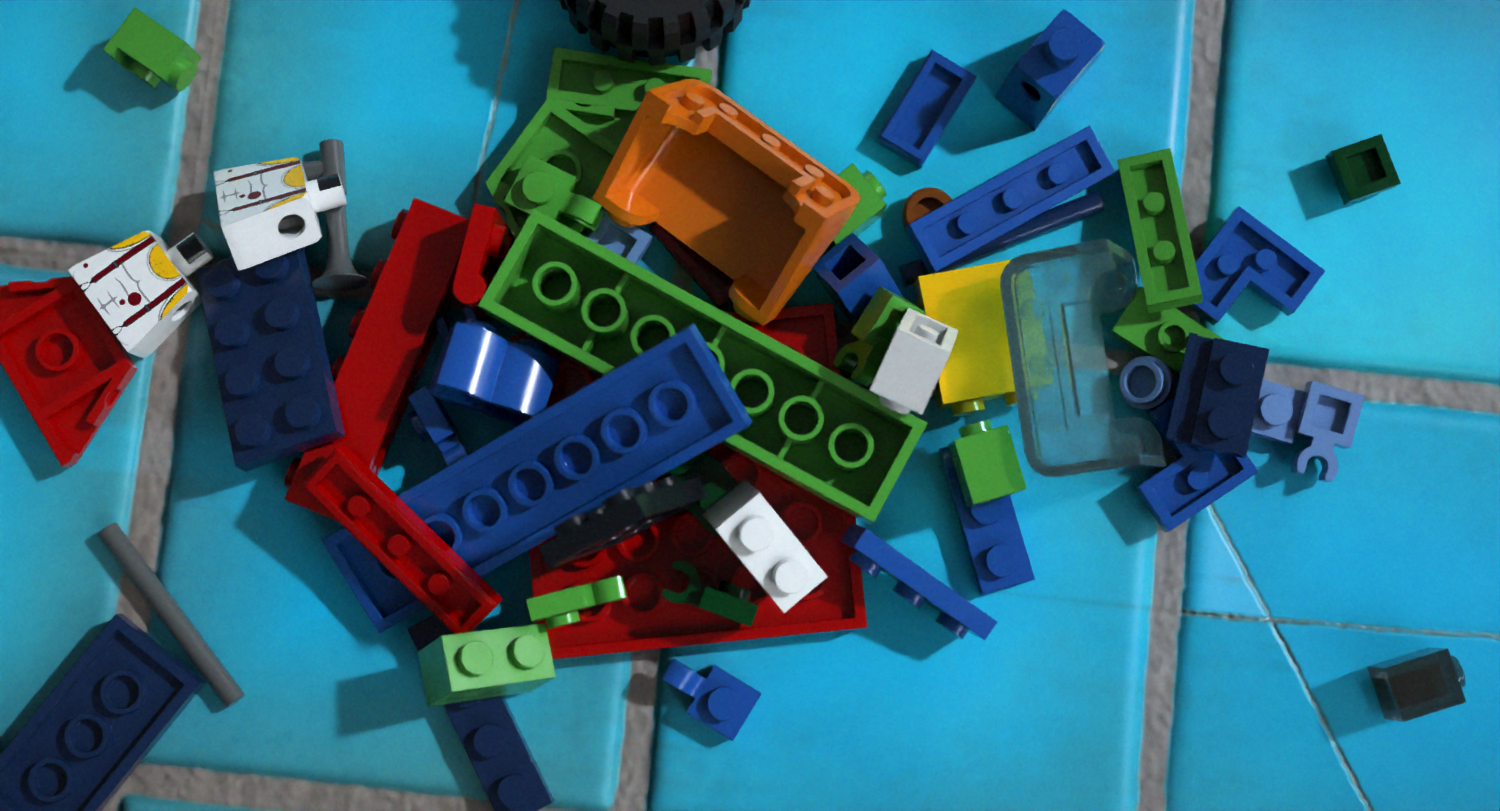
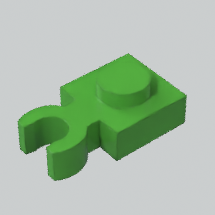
M616 576L526 599L531 621L545 619L547 628L552 629L579 622V610L627 598L622 576Z

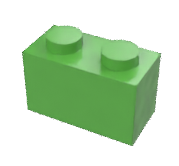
M545 623L443 635L418 652L428 707L531 692L556 677Z

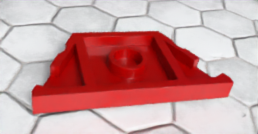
M73 276L51 278L46 282H32L30 280L8 282V285L0 286V363L62 467L70 468L77 464L138 369L128 352Z

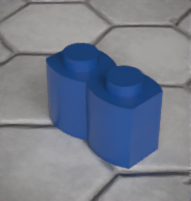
M469 319L465 323L456 322L446 334L428 393L446 402L480 411L494 419L514 426H518L546 409L560 360L547 354L548 348L529 339H518L516 343L509 342L496 335L497 330L495 327L479 320Z

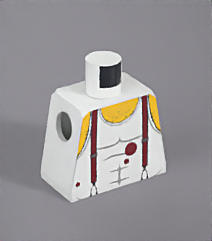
M296 157L213 172L221 228L238 271L318 242L322 238L317 213L348 205L338 173L308 181L300 158Z
M147 230L74 265L68 271L128 353L145 359L202 303L200 288L190 275L212 260L214 256L195 232H192L170 248L161 237Z

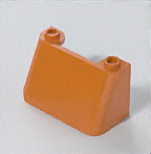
M684 79L647 91L592 199L607 210V215L610 219L621 226L633 228L636 225L641 226L656 222L734 280L728 292L729 297L733 301L735 311L743 318L758 322L763 326L775 319L850 218L861 198L856 189L847 181L720 90L700 80Z

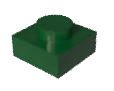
M1382 134L1333 150L1325 156L1344 205L1390 190L1401 184Z

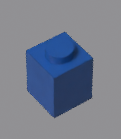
M853 232L823 255L812 268L835 306L854 325L859 320L879 286L904 298L881 258Z

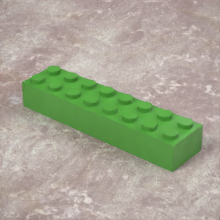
M534 208L478 304L487 316L525 337L543 344L549 350L598 377H602L694 323L753 421L747 428L720 443L868 525H871L876 520L928 424L910 413L902 414L885 407L878 401L879 396Z

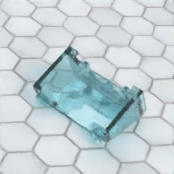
M1107 238L1020 255L1013 258L1005 266L1001 274L1000 289L1024 453L1028 464L1033 470L1045 477H1072L1166 467L1163 441L1159 430L1152 422L1140 417L1115 419L1100 315L1126 308L1134 300L1137 293L1138 279L1134 254Z

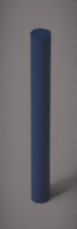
M1095 191L1048 209L935 273L954 269L1104 211V205L1101 196ZM921 258L899 266V272L906 287L914 284L918 276L929 274Z

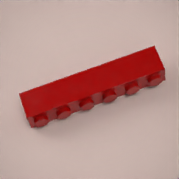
M417 198L413 199L409 210L402 209L399 212L392 228L391 237L395 239V243L388 259L381 258L378 261L371 277L370 287L374 289L367 308L360 307L351 322L349 337L353 338L346 357H339L331 369L346 436L306 450L302 458L296 457L292 461L284 480V487L289 488L284 500L336 520L301 485L334 449L343 443L378 476L409 404L408 396L413 394L438 336L436 320L441 317L445 319L455 296L453 293V281L469 219Z

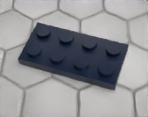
M304 247L238 271L233 257L196 270L235 467L247 472L345 437Z
M115 614L0 754V811H102L206 681L125 615Z

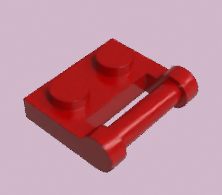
M474 203L453 281V293L462 304L470 307L476 313L479 320L488 321L493 318L487 316L478 304L512 247L515 238L509 236L510 229L496 208Z

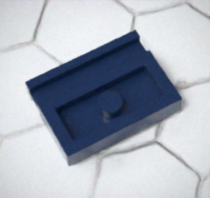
M1189 333L1165 441L1182 443L1190 447L1245 458L1269 349L1219 338L1211 339L1197 336L1198 334Z

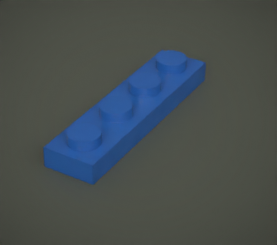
M1089 125L904 227L929 274H933L1115 173V170Z

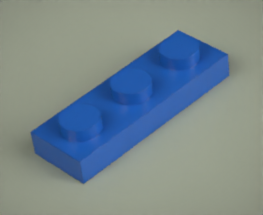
M852 523L840 540L841 543L854 551L849 561L874 578H877L882 571L897 581L892 590L918 609L921 608L924 602L928 603L940 612L935 621L957 637L963 639L967 632L986 640L996 625V620L868 529Z

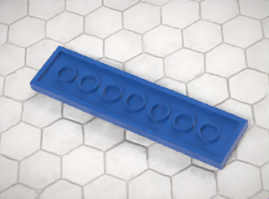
M693 323L397 496L481 577L556 535L553 527L580 513L585 512L587 515L602 508L601 501L631 486L635 489L658 478L747 428L753 421L696 325ZM344 527L322 540V543L379 634L426 608Z

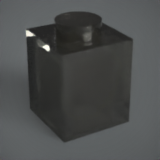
M1428 647L1367 666L1384 719L1405 722L1466 702L1462 687L1466 684L1464 671L1457 658L1453 655L1450 656L1448 648Z

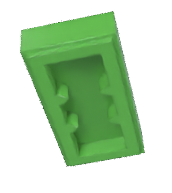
M1141 286L1135 291L1109 334L1142 355L1162 360L1170 368L1172 374L1178 378L1189 333L1198 334L1197 336L1211 339H1223L1176 308L1148 313L1144 289Z

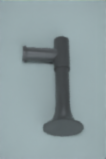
M336 139L323 140L319 143L320 160L302 162L307 180L311 181L338 173L346 195L343 142ZM346 205L326 210L327 263L323 274L312 281V286L325 291H348L366 286L369 283L368 278L358 274L350 259Z

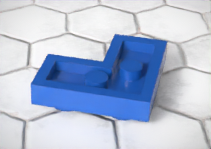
M1238 206L1232 211L1195 260L1203 302L1187 306L1209 323L1215 325L1221 320L1247 285L1289 316L1300 306L1325 270Z
M1175 395L1148 413L1164 438L1166 437ZM1168 442L1178 458L1134 488L1165 533L1170 532L1259 471L1247 454L1245 458L1190 447L1182 443Z

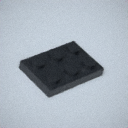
M676 474L657 483L655 480L650 481L635 489L631 486L601 501L602 508L587 515L585 512L559 523L553 527L558 537L538 548L548 568H552L619 545L709 496L699 477L680 482Z

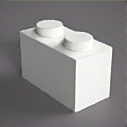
M908 308L869 391L880 395L878 401L895 412L909 414L910 410H913L922 415L950 356L959 330Z
M745 479L702 514L758 584L784 613L828 577L761 493Z

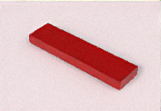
M344 443L336 447L301 485L453 634L471 632L503 600L491 586Z

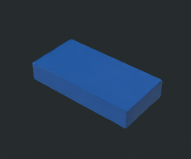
M931 49L879 133L876 142L921 169L977 76Z

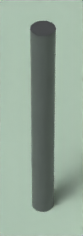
M112 523L101 530L98 537L226 708L231 707L245 696L244 692L118 524Z

